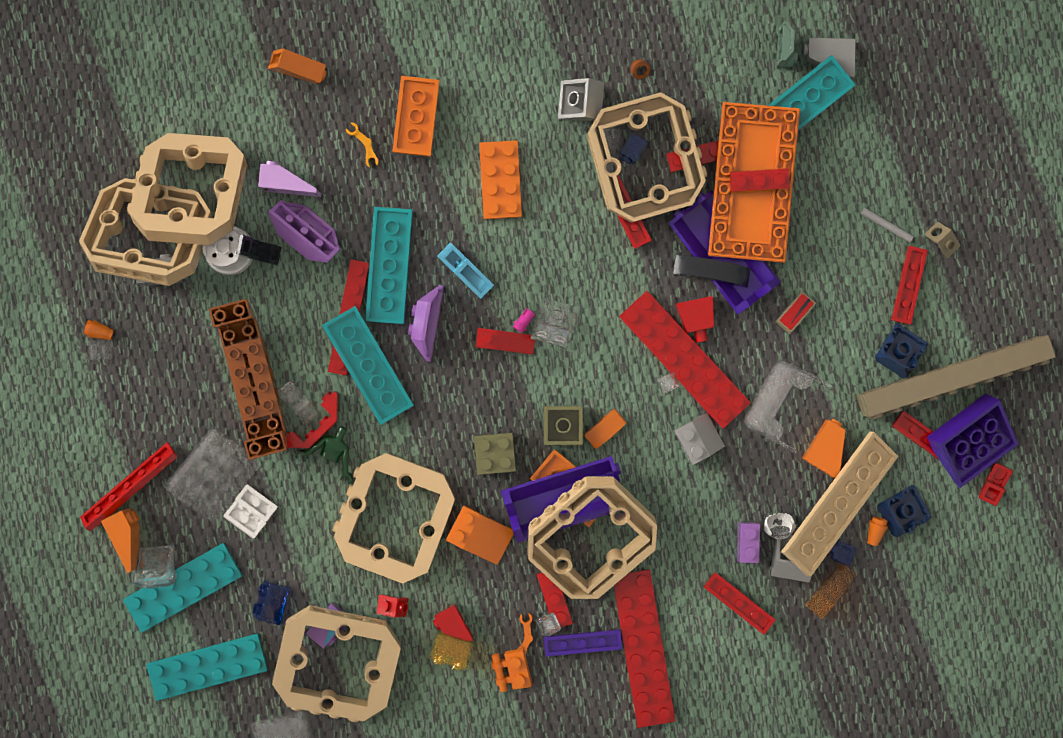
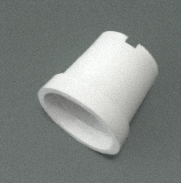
M234 227L233 231L212 245H202L206 260L215 271L224 275H236L250 266L253 261L252 259L236 254L240 234L249 236L243 229ZM230 253H233L232 258L229 257Z

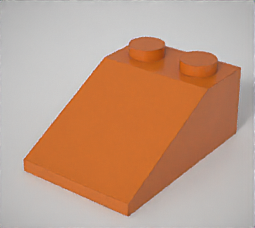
M464 505L446 541L498 565L514 533L511 528Z
M131 508L121 510L101 521L127 573L140 568L139 516Z

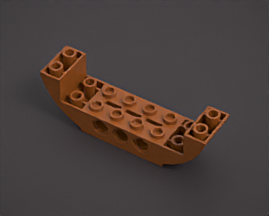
M247 299L210 308L212 324L219 331L247 437L244 445L248 460L287 450V433L282 405L265 341L250 303Z

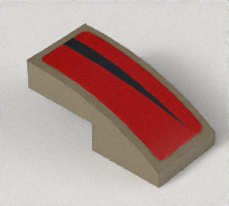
M801 291L775 322L790 334L811 311L816 302Z

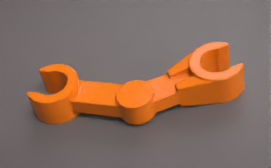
M530 613V619L527 622L523 621L522 614L520 615V622L524 626L525 637L517 649L524 648L525 655L530 642L533 640L530 627L532 615Z

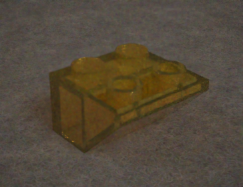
M437 631L429 659H433L432 662L435 664L443 665L446 663L451 665L452 669L462 671V669H467L474 641H466Z

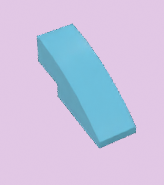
M449 243L437 255L480 299L494 286L453 244Z

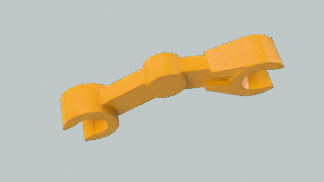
M351 122L356 130L349 132L346 128V132L350 136H355L364 144L366 149V165L370 168L369 160L373 158L378 166L379 161L373 152L371 139L363 135L359 131L358 126Z

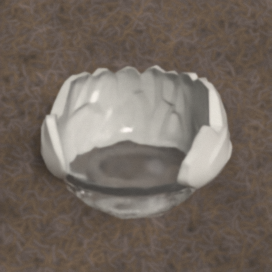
M787 513L769 515L765 519L764 531L774 539H786L795 531V522L792 516Z

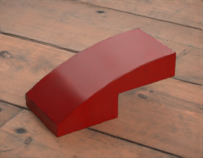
M998 462L993 463L980 491L979 499L997 506L1005 492L1004 487L1013 470Z

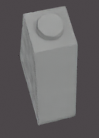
M809 38L806 44L803 45V55H806V61L818 66L830 55H833L851 80L855 78V39Z

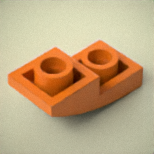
M614 408L603 416L597 424L586 431L584 437L595 449H598L627 422Z

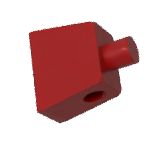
M709 296L675 304L685 332H694L697 343L707 341L706 329L714 327L713 297Z

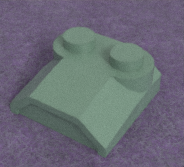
M783 22L778 30L776 68L793 67V64L797 63L798 52H795V44L799 42V33H796V29L792 28L788 22Z

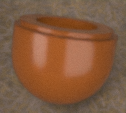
M638 59L632 63L630 70L636 79H644L649 75L651 68L645 60ZM640 66H645L646 71L643 75L637 74V69Z

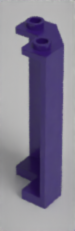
M712 190L707 194L702 192L696 197V202L684 211L681 208L672 215L674 219L669 222V225L694 257L719 260L751 268L747 288L712 280L738 315L781 282L765 261L708 256L714 193Z
M610 456L502 490V497L517 543L528 540V526L534 518L540 517L549 505L556 503L563 493L571 490L576 481L582 480L586 476L614 477L620 483L618 474H621L619 464H614L613 458ZM597 495L575 515L572 523L563 525L558 530L609 515V505ZM563 510V511H561L560 513L565 514V513H567L568 511H567V510Z

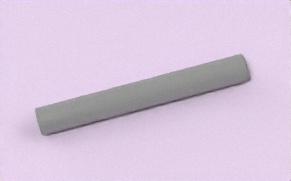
M863 208L860 213L909 243L914 237L866 208Z

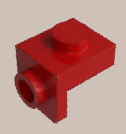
M379 594L376 614L394 618L406 617L408 598Z

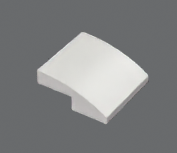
M246 485L223 517L255 539L278 506L249 485Z

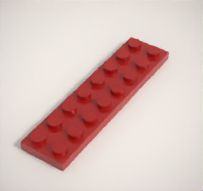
M648 291L619 316L722 429L751 403Z
M650 569L629 572L614 585V592L637 728L676 722Z

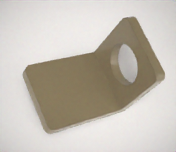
M939 222L925 233L928 239L938 244L946 258H949L961 246L953 231ZM942 229L940 235L932 236L935 230Z

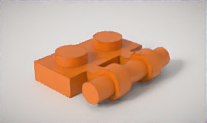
M524 648L505 651V659H500L498 653L492 655L493 662L491 664L496 672L497 678L495 680L500 688V692L508 690L507 683L512 684L513 690L532 687ZM503 667L508 668L509 675H504Z

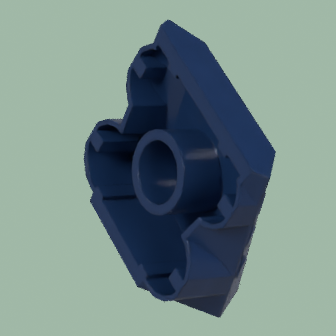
M895 324L876 354L875 359L877 363L887 367L899 375V377L907 378L910 372L917 367L918 360L924 354L928 343L901 325Z
M914 485L879 503L877 508L882 517L888 521L887 525L891 531L890 533L896 538L912 532L915 527L926 523L932 518Z

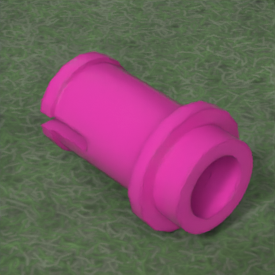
M525 308L519 319L513 322V328L520 333L527 331L526 327L536 315Z

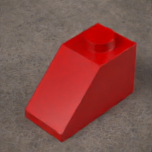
M456 604L434 615L435 620L433 622L438 631L441 630L443 634L466 641L473 640V636Z

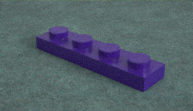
M620 629L544 636L545 657L622 649Z

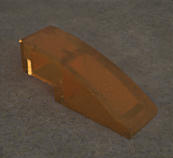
M841 562L805 605L820 619H823L840 599L857 574L844 562Z

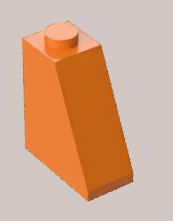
M284 48L273 51L268 66L269 70L314 84L321 83L326 76L325 64Z
M832 419L831 421L825 420L802 459L835 479L841 468L845 429L841 427L842 423Z

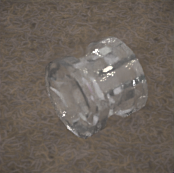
M674 372L657 379V382L662 386L661 391L663 394L680 386L679 382L674 378Z

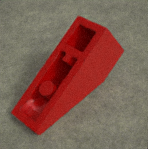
M478 328L476 348L533 355L535 335Z

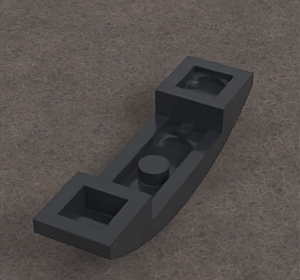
M240 234L236 254L278 266L282 247Z
M675 255L673 274L726 282L729 285L747 288L751 268L719 260Z

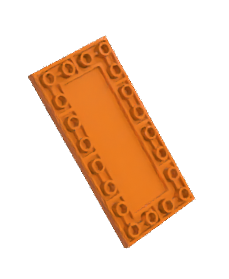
M722 102L708 256L786 262L800 114L799 108ZM789 169V188L730 191V171Z

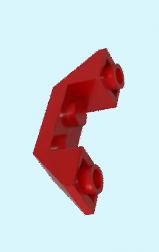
M329 391L322 398L324 402L320 404L331 416H325L319 422L320 427L316 431L312 429L305 436V441L296 431L292 433L288 431L287 448H310L339 421V393L337 391L333 393Z

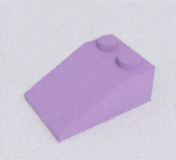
M266 161V164H260L258 187L263 191L321 197V193L316 188L284 169L281 165H278V162Z

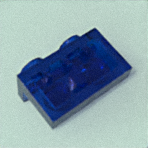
M264 580L258 590V601L253 606V616L258 621L280 625L291 588Z

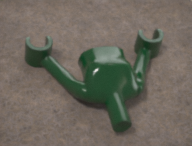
M340 426L335 437L326 435L309 449L299 450L295 456L297 459L299 454H303L305 456L303 462H305L310 454L324 444L320 453L322 457L338 463L342 455L343 474L340 480L342 481L344 476L349 477L348 484L353 480V475L348 472L349 446L342 440L347 431L343 426Z

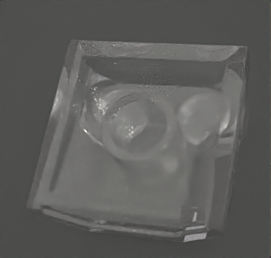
M176 545L139 548L134 584L145 588L172 585L177 579V573L174 570Z

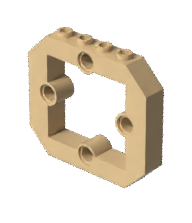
M660 92L599 111L586 136L607 210L632 223L693 205L706 181L707 172L705 166H701L700 158H702L700 148L696 147L694 141L697 139L694 128L691 129L689 123L691 115L684 105ZM667 112L675 138L674 152L680 157L688 186L668 191L664 185H655L649 189L647 198L624 204L616 177L621 171V163L616 158H611L603 130L627 124L631 130L637 131L647 124L649 117ZM634 115L641 117L642 123L640 125L633 123L632 118ZM681 142H686L689 145L687 152L681 150ZM607 163L615 165L616 170L614 173H609L606 170ZM657 189L663 193L661 200H657L654 197L653 193Z
M167 133L146 146L144 154L140 156V170L136 172V185L132 188V201L128 204L127 208L133 223L148 241L212 245L233 231L247 169L244 154L228 137ZM164 160L186 161L187 166L193 170L201 169L205 163L226 164L224 177L218 179L214 184V191L218 200L214 218L189 217L186 210L180 207L171 209L168 215L151 214L154 199L160 193L158 183Z
M124 178L102 189L79 240L84 253L96 272L167 286L195 273L203 252L202 245L177 243L171 262L144 258L138 249H130L125 253L105 250L110 236H116L123 230L119 214L124 202L132 201V188L136 185V179ZM159 184L160 193L155 197L153 207L157 211H166L180 207L186 210L189 217L213 218L211 211L199 192L192 189L186 190L175 186Z
M385 453L361 464L360 467H356L353 475L356 478L353 485L350 484L346 493L349 498L347 503L343 502L339 512L342 514L341 519L336 521L333 532H335L334 539L344 561L400 583H405L427 573L456 499L445 474L390 453ZM376 471L396 477L397 486L403 491H409L417 485L440 494L431 520L425 521L419 529V534L424 540L414 565L390 556V549L384 543H377L372 548H368L350 541L360 513L368 505L366 497ZM404 476L411 477L412 484L410 486L403 485L402 478ZM355 498H358L362 501V507L360 509H357L353 506V500ZM428 525L432 526L435 530L431 536L426 535L424 532V528ZM377 548L384 550L385 556L383 558H378L375 555Z
M586 476L582 480L576 481L571 490L563 493L556 503L549 505L540 517H536L530 522L528 526V559L569 598L598 599L656 550L657 523L655 516L614 477ZM598 495L609 505L610 517L614 524L624 525L628 523L639 535L622 550L617 548L611 549L606 555L607 562L588 579H585L572 567L571 555L568 550L560 548L554 551L545 540L563 525L572 523L575 515ZM563 510H567V511H568V512L565 513V514L560 513V512L563 511ZM617 511H623L621 514H616ZM615 560H620L618 563H613Z
M309 605L286 620L272 685L286 706L291 707L292 710H307L315 715H320L321 713L328 714L336 719L340 717L348 718L351 722L365 721L387 707L401 649L400 641L386 620ZM306 625L335 631L336 636L340 640H349L353 635L381 640L377 660L370 661L365 666V680L371 684L367 700L337 695L330 689L321 692L292 686L295 671L303 669L308 662V651L305 647L301 646ZM347 625L350 629L343 632L340 630V627ZM299 654L303 656V659L297 661L293 656ZM371 670H378L379 674L372 676L369 672ZM325 699H331L333 701L329 705L323 703Z

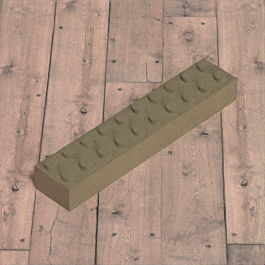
M1049 335L1037 336L856 394L862 415L869 417V419H877L883 417L884 412L895 413L903 410L902 406L914 407L920 405L921 400L933 401L939 399L940 394L942 396L955 394L958 392V388L960 390L976 387L977 382L978 384L995 381L994 377L1004 378L1013 375V371L1022 372L1032 369L1031 365L1041 366L1048 364L1050 359L1055 358Z

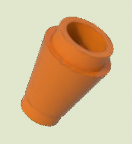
M93 319V321H87L83 334L88 335V338L111 341L114 329H110Z
M873 516L872 520L869 521L868 544L879 545L888 528V521L886 519Z

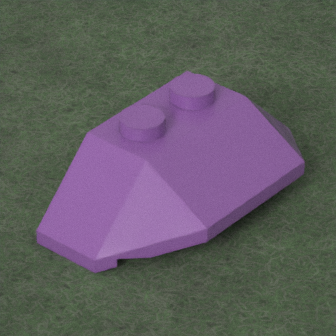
M280 200L268 212L278 236L307 260L328 263L340 250L335 229L307 206L286 203V201Z
M439 285L419 299L417 305H413L411 316L415 317L413 324L410 323L408 335H411V340L428 362L432 361L444 286Z

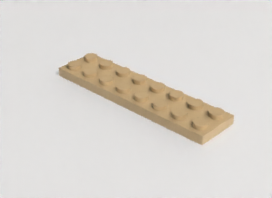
M870 431L781 551L806 576L811 577L898 458V455L875 432Z

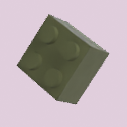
M544 406V445H583V406Z
M513 432L474 436L477 475L516 471Z

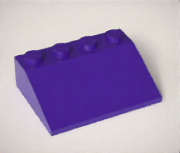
M986 393L927 436L933 452L959 488L963 487L1019 445L1001 401Z

